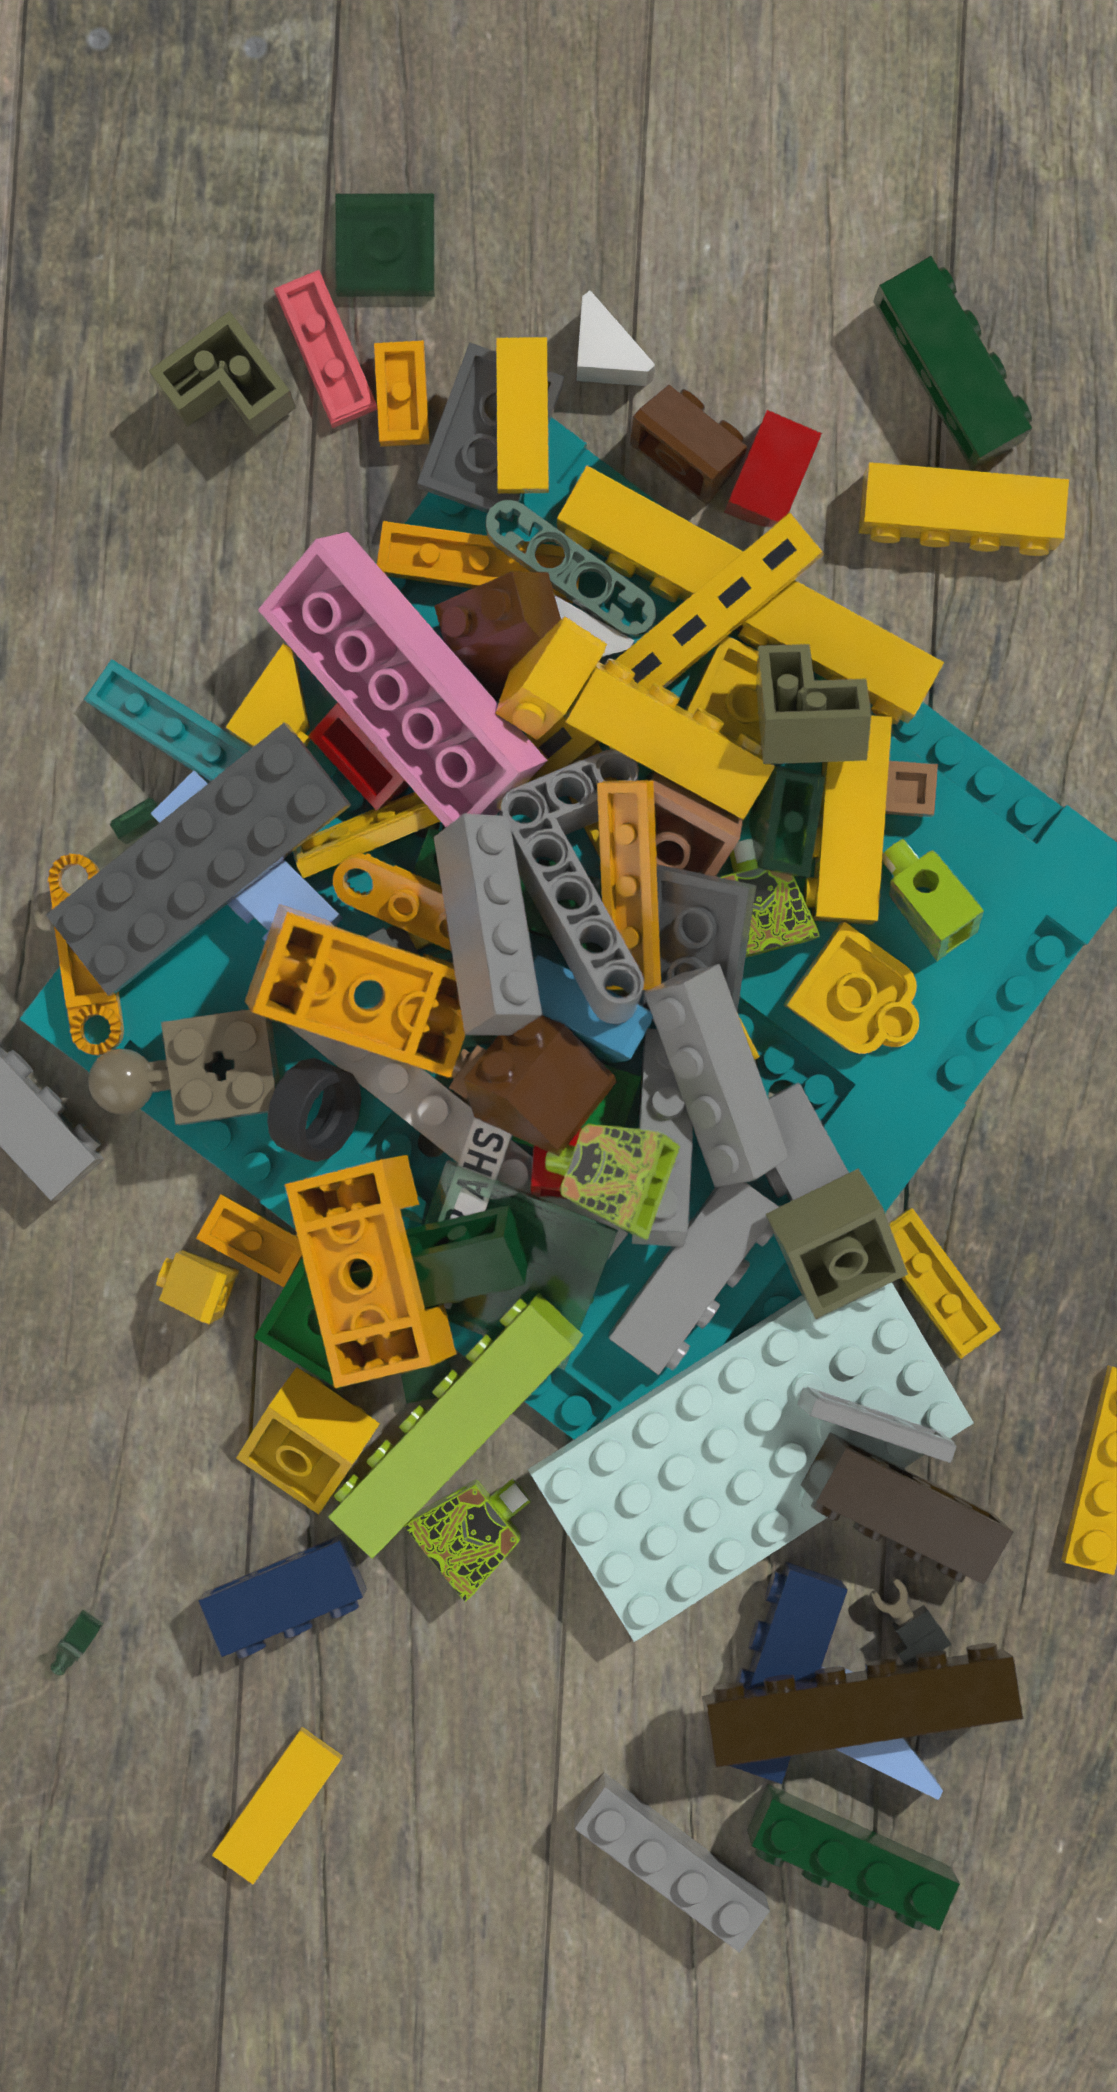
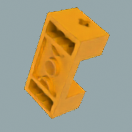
M278 904L245 999L250 1010L253 1013L450 1078L465 1038L454 963L425 953L422 957L337 928L326 919ZM374 980L382 987L380 1002L368 1009L357 1006L354 1001L356 987L363 981Z
M403 1155L382 1159L285 1184L334 1387H342L432 1366L456 1355L444 1304L424 1308L400 1209L419 1205L408 1156ZM356 1259L365 1260L372 1268V1281L366 1288L357 1286L351 1279L350 1267Z

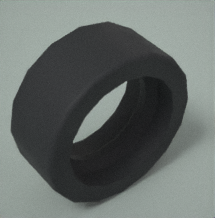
M310 1058L299 1061L279 1081L270 1100L267 1117L270 1137L278 1147L314 1162L329 1159L349 1139L359 1118L361 1092L358 1081L352 1073L319 1059ZM324 1090L318 1114L306 1129L307 1117L312 1104L321 1091Z

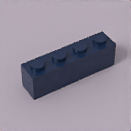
M785 1561L781 1573L773 1572L766 1590L765 1601L771 1602L765 1622L757 1620L754 1625L748 1648L755 1652L749 1669L741 1668L735 1682H741L744 1685V1689L764 1686L765 1678L776 1675L791 1674L794 1675L795 1681L815 1678L814 1671L822 1667L848 1591L841 1580ZM791 1756L730 1766L782 1784Z

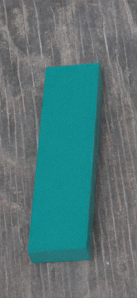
M113 659L110 660L83 699L101 713L188 769L195 771L209 782L251 749L244 742Z

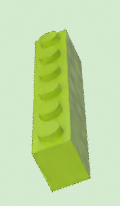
M540 1293L528 1305L522 1299H519L499 1320L506 1328L494 1340L486 1334L465 1356L472 1364L460 1376L454 1370H451L435 1387L432 1393L438 1398L437 1401L427 1411L421 1405H418L401 1423L399 1428L405 1434L393 1446L386 1439L367 1459L366 1463L372 1469L364 1478L360 1480L353 1474L334 1494L333 1497L339 1504L328 1518L371 1559L389 1543L575 1349L583 1337V1334Z

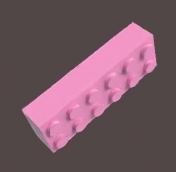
M349 532L316 539L258 609L445 827L449 826L463 813L496 815L501 809L502 799L506 793L513 788L527 783L547 762V759L519 728L495 714L498 703Z

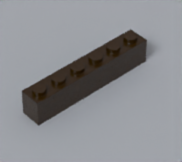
M981 1643L966 1647V1655L947 1657L946 1651H930L917 1654L916 1662L896 1665L895 1659H879L865 1663L866 1670L846 1673L845 1667H827L814 1671L815 1678L795 1681L794 1675L785 1674L765 1678L764 1686L744 1689V1685L741 1682L714 1686V1694L702 1696L711 1759L717 1768L1022 1720L1024 1718L1014 1656L1004 1649H997L996 1643Z

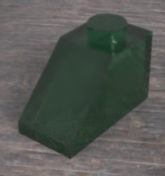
M779 766L774 768L754 801L749 818V828L758 869L802 878L810 877L825 776Z

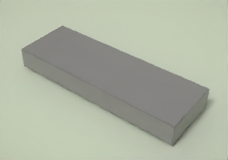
M810 1387L802 1389L797 1403L812 1417L951 1463L957 1447L954 1444L955 1442L940 1431Z

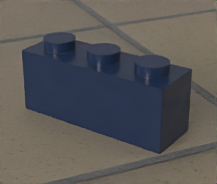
M343 1533L210 1589L198 1601L221 1657L236 1652L238 1659L265 1648L264 1639L282 1632L284 1638L288 1639L313 1627L311 1620L329 1612L331 1619H335L360 1607L357 1600L364 1597L367 1588Z

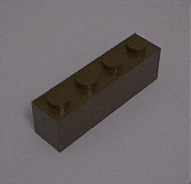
M831 1432L828 1434L801 1483V1487L813 1499L811 1507L820 1514L834 1521H838L840 1516L843 1515L855 1521L853 1527L857 1531L877 1542H880L883 1536L897 1542L895 1548L904 1555L918 1562H922L926 1556L938 1562L936 1565L938 1570L958 1582H963L967 1576L984 1585L1013 1534V1531L995 1514Z

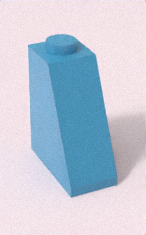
M540 955L533 957L542 1015L564 1024L605 1065L631 1059L653 1020L651 1011L638 1005L634 1015L626 1022L619 1024L607 1023L599 1019L593 1012L570 970ZM605 988L609 995L615 998H624Z

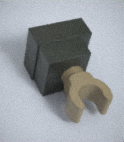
M897 1577L892 1578V1582L898 1590V1597L894 1602H883L876 1591L871 1592L874 1604L881 1611L889 1613L895 1621L892 1625L903 1642L895 1646L894 1650L903 1664L915 1663L917 1654L942 1651L952 1645L924 1604L912 1612L907 1604V1589Z

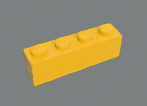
M869 462L863 474L858 533L871 534L870 539L879 543H896L900 541V537L920 539V544L927 547H947L950 545V541L970 543L969 548L975 551L992 552L999 550L1000 546L1019 547V553L1024 555H1047L1049 550H1055L1065 538L1069 479Z
M608 658L605 665L598 662L563 716L565 722L744 820L775 768L774 764H763L761 742L741 732L738 739L721 730L724 725L723 721L701 708H697L694 715L677 706L680 698L658 684L653 683L650 690L632 681L635 673L613 659Z
M871 715L867 761L822 762V776L813 777L811 807H819L818 827L810 826L807 856L816 857L814 877H806L804 901L808 908H812V918L814 921L872 925L878 921L892 717Z

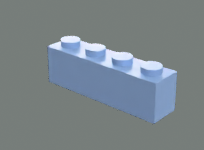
M193 771L151 815L160 823L206 786L207 783ZM284 859L228 903L247 924L255 917L268 931L272 925L278 904L326 919L334 926L343 919ZM268 933L262 938L265 942H266Z

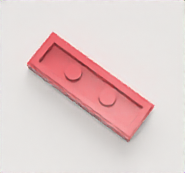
M320 270L274 288L275 295L332 428L376 411L377 404Z

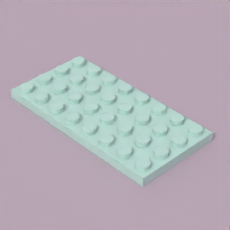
M892 1282L818 1319H815L803 1295L528 1469L634 1642L827 1518L811 1507L813 1499L801 1487V1483L830 1432L901 1468L907 1467L925 1455L810 1416L797 1405L803 1388L810 1387L940 1431L949 1439L973 1424L971 1417Z

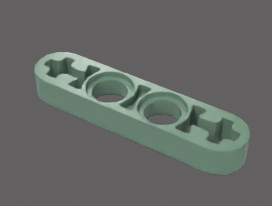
M503 500L490 508L486 516V532L489 540L495 547L530 572H548L552 587L592 617L629 638H641L651 630L655 621L656 608L653 600L644 591L523 504L515 500ZM513 514L518 516V528L529 537L534 527L540 531L531 539L526 553L519 550L524 545L523 539L511 531L505 537L499 535L500 524L497 519L500 516L507 520ZM546 542L559 544L565 553L563 562L555 568L541 566L535 557V552L541 544ZM589 571L596 572L604 578L606 588L600 596L587 598L578 591L576 582L583 573ZM615 587L623 590L617 599L620 603L628 608H632L636 603L642 605L641 617L645 620L643 624L633 621L629 626L622 623L624 613L614 604H611L608 613L600 609L610 601Z

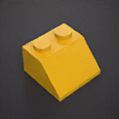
M296 1367L265 1410L236 1459L319 1515L380 1423L367 1415L359 1406L351 1404L330 1390L319 1379L308 1375Z

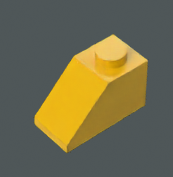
M564 616L510 670L495 714L536 740L540 739L566 714L604 654L607 644Z
M284 643L226 726L231 735L251 748L284 722L289 724L306 747L310 741V738L306 735L310 725L297 658L293 650Z
M185 1250L176 1252L174 1259L166 1257L160 1269L156 1286L163 1288L159 1301L201 1322L211 1324L223 1317L239 1270Z

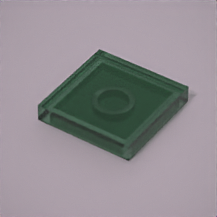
M434 193L335 194V292L337 297H435Z

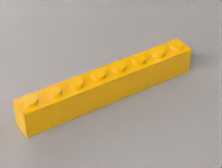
M589 466L585 467L557 517V529L585 550L589 551V549H592L606 557L605 564L617 573L629 578L635 573L650 581L651 585L649 588L657 595L671 602H676L678 597L686 601L743 553L742 550ZM796 580L792 581L736 628L740 631L738 637L755 649H758V646L810 644L813 672L827 680L866 679L869 703L873 704L871 711L877 716L892 717L893 724H898L899 720L907 724L911 721L944 664L938 658Z

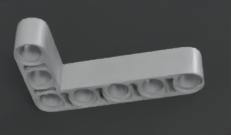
M615 749L603 751L513 788L502 799L499 816H509L518 874L593 1012L599 1019L607 1023L619 1024L630 1019L637 1009L644 984L642 973L565 836L599 821L597 783L604 781V778L608 777L616 778L620 781H637L639 773L637 761ZM569 796L576 799L578 803L572 805L565 804L559 801L558 797ZM525 815L532 822L526 824L518 823L511 817ZM548 857L554 860L556 865L542 866L534 859ZM564 899L572 900L580 908L568 910L561 907L558 901ZM588 942L596 943L604 949V952L599 954L589 953L581 945ZM618 986L625 989L629 996L615 998L609 995L605 988Z

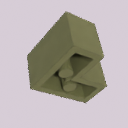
M230 311L149 370L157 388L187 427L226 398L256 437L296 408L288 387Z
M810 644L758 646L756 696L763 764L867 761L871 725L867 680L814 681Z

